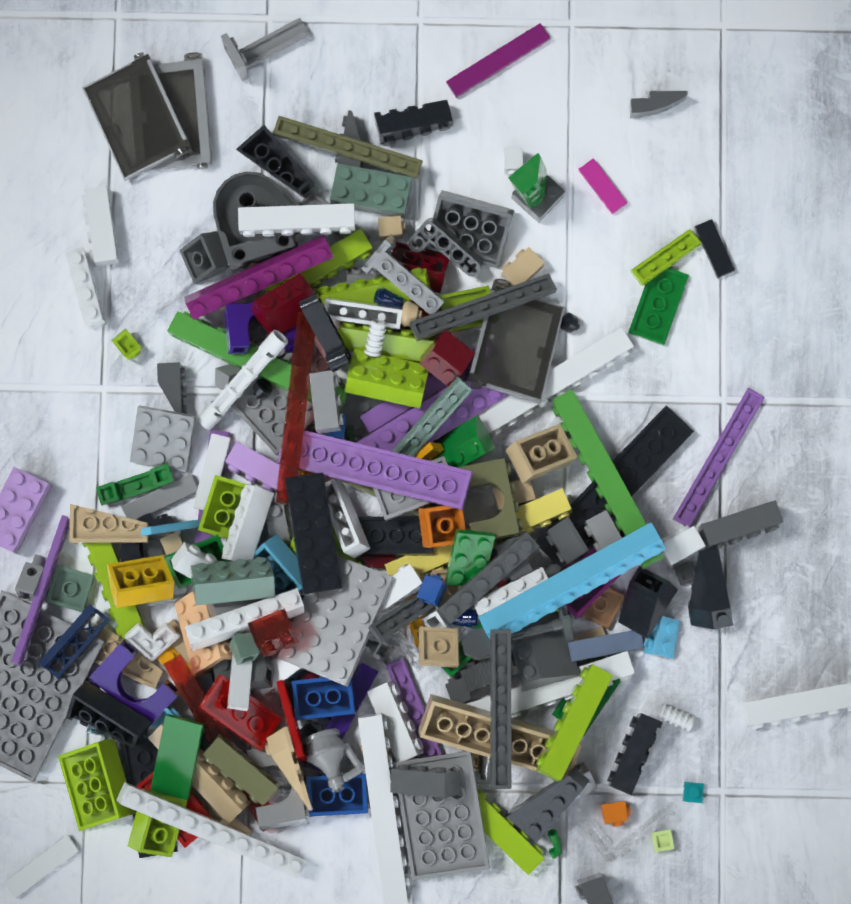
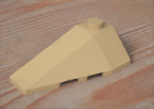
M283 727L266 738L268 742L265 745L268 757L272 756L273 761L309 811L313 810L288 727Z

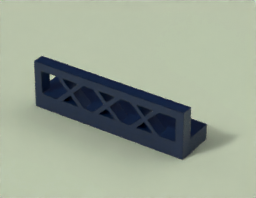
M89 604L38 664L47 669L57 679H60L111 620L94 605ZM98 614L104 621L99 627H92L91 619ZM82 630H89L87 641L79 642L78 634ZM76 645V653L73 656L66 657L65 649L67 646ZM55 660H63V668L58 673L50 667Z

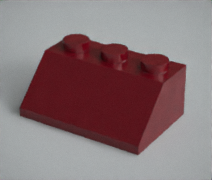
M396 241V246L391 256L409 271L415 268L426 269L431 289L436 293H441L450 260L443 253L425 248L421 252H414L409 248L408 244Z
M299 273L254 300L251 312L268 334L273 330L284 334L307 320L299 305V301L314 293L311 286L302 274Z

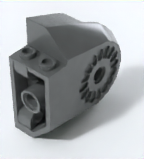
M246 171L232 175L217 189L213 200V214L231 271L247 269L250 263L264 262L299 246L296 235L299 233H293L291 236H284L282 233H274V236L255 234L254 237L240 235L238 208L247 207L248 205H251L249 207L298 205L285 188L282 189L270 177L259 172Z

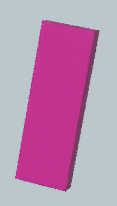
M594 158L578 169L579 173L611 215L627 204V201Z

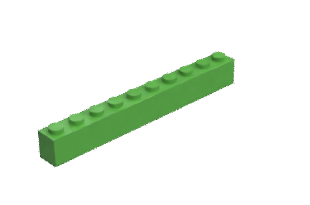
M177 311L167 330L170 336L239 369H242V365L247 363L259 349L258 345L251 343L247 354H228L226 330L217 327V329L210 327L211 324L203 319L200 321L193 320L191 314L186 311L184 313ZM276 356L259 373L258 378L264 379L270 384L312 403L309 373L312 372L304 367L299 369L294 366L293 362L287 359L282 361ZM339 384V387L336 388L337 395L340 394L342 406H339L340 413L349 395L344 392L345 387Z
M573 389L552 399L554 405L551 407L556 417L560 416L563 421L560 424L565 433L569 432L571 436L569 441L573 449H578L580 453L578 458L582 466L586 465L589 471L586 473L591 482H596L598 487L595 489L600 499L604 497L607 504L604 506L609 515H614L616 519L614 524L618 532L622 531L627 536L647 525ZM661 552L659 555L647 559L640 564L641 567L644 569L663 559V553Z

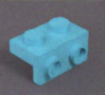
M662 616L649 638H646L644 642V653L673 659L680 620Z

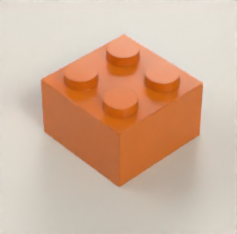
M443 505L418 508L423 547L432 548L452 545L456 529L465 530L463 510Z

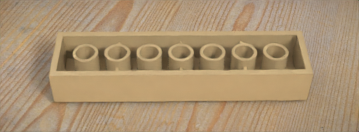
M430 694L418 729L419 736L490 758V711ZM511 718V764L536 771L538 767L536 764L537 759L541 754L545 753L547 749L545 747L546 741L550 736L553 737L555 730ZM581 742L579 743L578 748L566 772L574 768L579 751L582 746Z

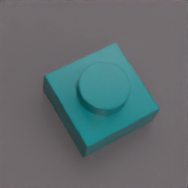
M684 782L682 801L703 803L704 784Z

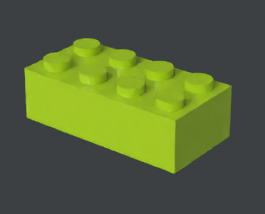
M354 349L344 392L420 409L428 370L417 362L385 355L372 357L362 350Z

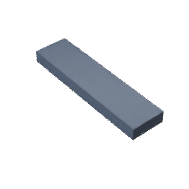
M633 630L568 642L572 662L644 648L642 636Z

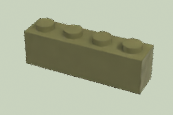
M221 732L203 753L205 760L209 764H215L224 777H230L235 781V786L241 791L245 790L249 793V797L256 804L264 805L279 788L280 783Z

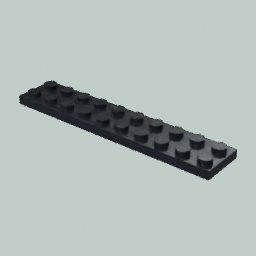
M667 405L612 461L631 497L694 432ZM595 481L570 505L572 513L569 514V519L585 545L593 538L592 536L588 537L584 530L586 526L585 521L605 511L604 505L607 504L604 497L600 499L595 489L598 487ZM559 518L556 519L547 530L561 522L559 521ZM546 530L535 542L540 546L538 547L563 569L566 564L559 561L556 556L557 549L555 546L551 547L548 543Z

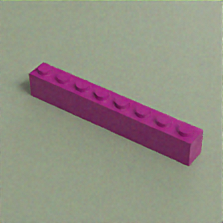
M322 235L185 296V304L193 320L226 306V304H231L330 260L334 256L325 236Z

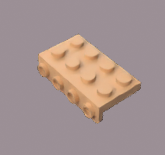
M193 591L174 603L193 675H200L222 660L232 659L230 639L192 651L185 626L211 618L206 604L196 605Z

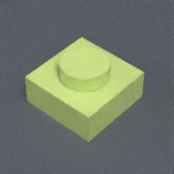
M671 829L651 832L654 852L674 849Z

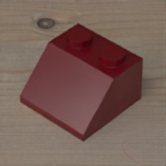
M445 329L423 353L420 365L445 385L449 386L457 376L460 377L475 352Z

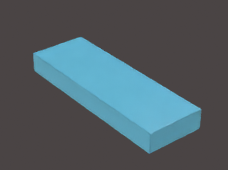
M200 520L145 527L140 529L141 536L198 528Z

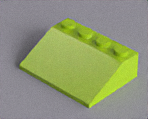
M115 739L99 741L58 756L79 831L136 814L135 810L116 801L124 782H126Z

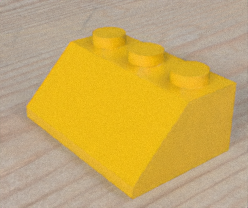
M164 555L107 564L111 595L116 608L173 599L174 580Z

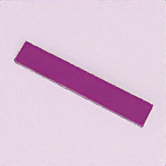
M541 23L453 76L446 81V84L455 98L545 44L550 40V37Z

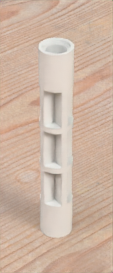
M273 330L259 346L257 352L247 363L242 365V369L225 385L223 391L197 417L198 422L205 429L212 430L230 406L237 398L243 395L244 390L254 379L259 377V373L287 345L288 340L281 332Z

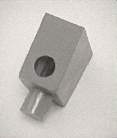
M35 554L32 563L25 562L15 587L19 598L29 601L33 600L44 568L45 557Z

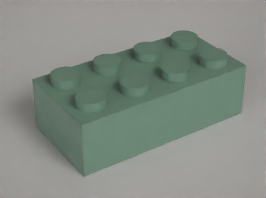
M337 163L330 203L354 204L355 210L386 216H401L402 219H405L412 177Z
M269 558L237 559L231 562L218 561L211 564L198 563L191 566L192 590L196 605L275 597L274 574Z

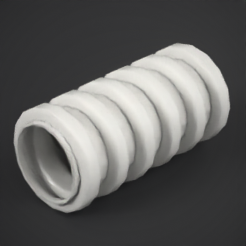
M373 319L370 321L369 337L366 340L368 343L365 345L366 349L364 352L369 356L378 357L381 356V345L384 343L382 339L385 338L383 333H386L387 323L383 320Z
M667 703L661 705L657 714L658 719L662 718L664 722L669 721V724L673 723L675 727L680 726V729L685 728L687 732L691 730L695 721L694 715L689 716V713L685 714L683 710L673 709L671 705L667 706Z

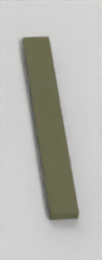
M280 115L273 131V135L414 179L418 178L423 160Z

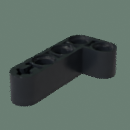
M315 293L299 301L306 319L326 354L325 358L331 371L335 372L351 364L350 352L319 295Z

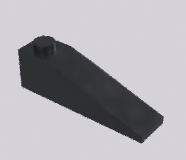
M716 546L698 550L694 570L695 576L691 586L692 592L688 602L690 624L709 629L733 626L719 549Z

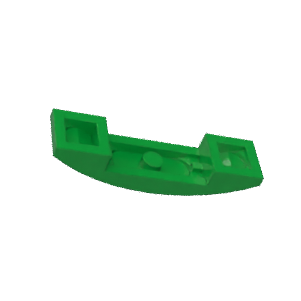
M167 463L152 468L150 471L98 486L96 491L101 506L156 490L173 483L174 480Z

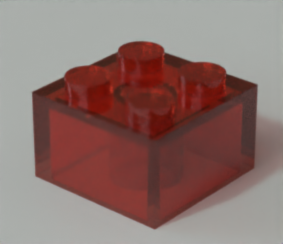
M285 608L248 623L254 642L262 657L272 656L281 649H289L294 647L296 643H299L292 621Z

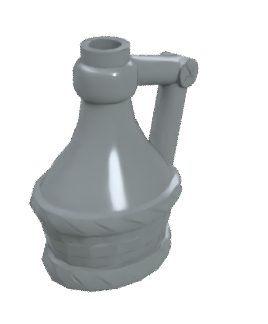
M336 728L323 730L303 739V745L306 747L307 753L306 761L312 763L326 774L329 779L328 785L333 792L343 790L344 782L363 773L365 766L360 762L348 743L342 742L339 737L340 731ZM345 752L355 768L340 776V763Z

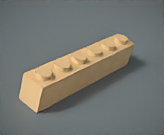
M164 722L148 737L157 749H159ZM199 749L192 786L229 824L251 802L229 778L224 777L220 773V769L215 764L211 765L205 760L204 751Z

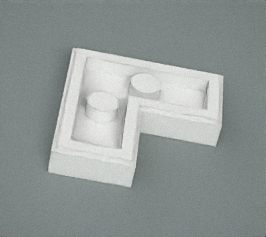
M138 622L124 636L137 650L153 662L180 637V634L167 622L153 634Z

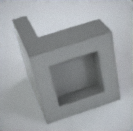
M231 364L215 368V385L223 390L225 385L241 369Z

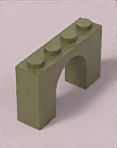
M505 458L459 467L473 472L469 489L492 486L500 490L504 495V506L501 512L494 518L470 523L471 531L492 532L495 534L494 542L510 539L515 536L519 537L523 527L521 519H517L516 512L519 511L517 500L513 501L512 493L516 492L513 481L509 482L508 475L512 474L510 463H506Z

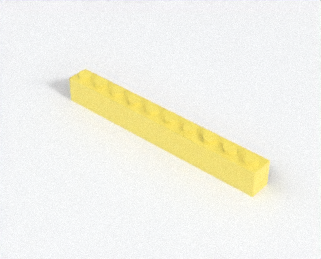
M563 488L519 507L516 516L522 522L523 530L520 531V535L525 531L531 534L535 528L540 526L541 528L548 527L552 524L551 521L558 518L561 521L570 517L569 514L572 513V508ZM509 539L495 541L492 550H494L495 546H497L498 544L503 543ZM452 545L434 547V556H403L385 564L388 575L392 577L405 564L407 566L409 564L414 566L422 580L432 570H445L449 563Z

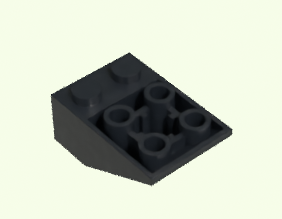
M639 566L629 582L618 623L648 639L678 589L668 580Z

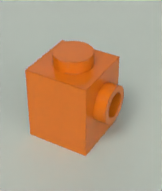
M624 800L600 804L604 824L612 823L613 827L622 826L624 821H628V816H631L630 806Z

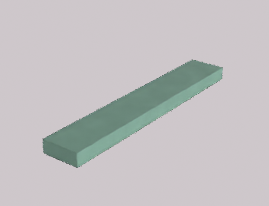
M457 376L391 452L414 457L473 389Z

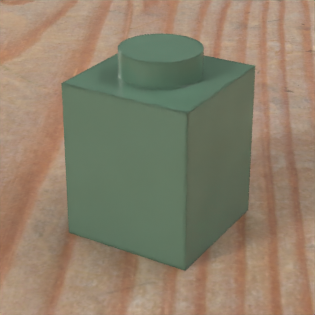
M252 632L236 633L229 643L237 665L254 661L259 655Z

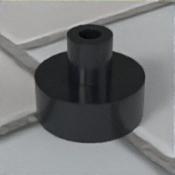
M570 312L566 313L562 317L560 328L567 333H571L574 330L577 331L580 328L578 317Z
M258 379L253 384V395L257 399L260 397L267 398L273 392L270 383L264 379Z

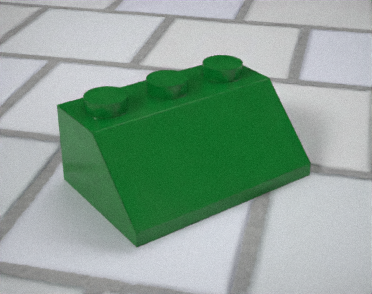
M537 153L510 175L508 179L516 193L529 208L535 207L542 202V198L545 196L547 168L540 154Z
M479 415L434 440L433 443H440L444 450L433 460L445 456L448 466L459 468L467 466L496 450Z
M218 534L194 544L203 553L212 554L218 561L230 562L222 559L224 544ZM174 552L164 556V559L178 589L192 584L191 578L173 569L171 559L176 554Z

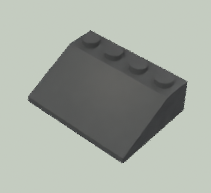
M441 190L433 218L441 222L482 259L484 265L499 268L514 209ZM431 225L430 232H433L435 228ZM446 237L440 238L443 244H449V240ZM429 243L425 248L436 252H440L431 243ZM461 250L454 251L456 256H463V252Z
M559 611L549 613L522 629L559 619ZM553 630L511 641V650L523 691L580 676L576 661H571L568 643H566L561 630L555 632Z

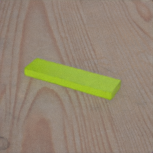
M689 229L631 269L630 273L643 286L701 246L702 242Z

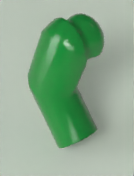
M551 829L548 831V837L554 847L549 849V853L555 859L563 853L562 843L557 831Z

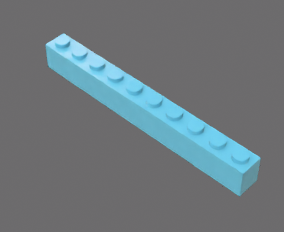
M651 522L478 618L489 639L490 629H511V634L518 632L523 627L538 621L541 617L556 611L563 605L571 603L583 594H587L594 588L606 584L614 577L624 574L627 570L642 564L653 556L659 555L666 548Z

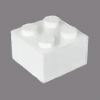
M686 525L675 532L676 536L672 537L670 534L661 539L666 548L662 553L663 561L667 568L705 547L695 526L689 528Z

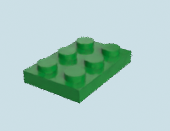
M456 529L445 583L463 586L490 562L495 534L492 532Z

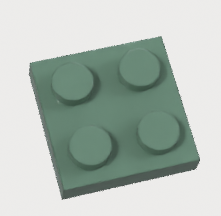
M57 565L46 602L83 612L95 576Z

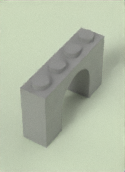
M265 747L262 751L256 749L247 750L248 756L265 771L280 770L273 761L272 756L268 757ZM293 788L284 801L273 805L256 807L258 825L261 831L307 823V816H310L309 810Z

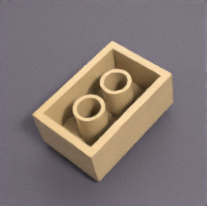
M561 424L517 440L505 450L522 484L564 468L578 458Z

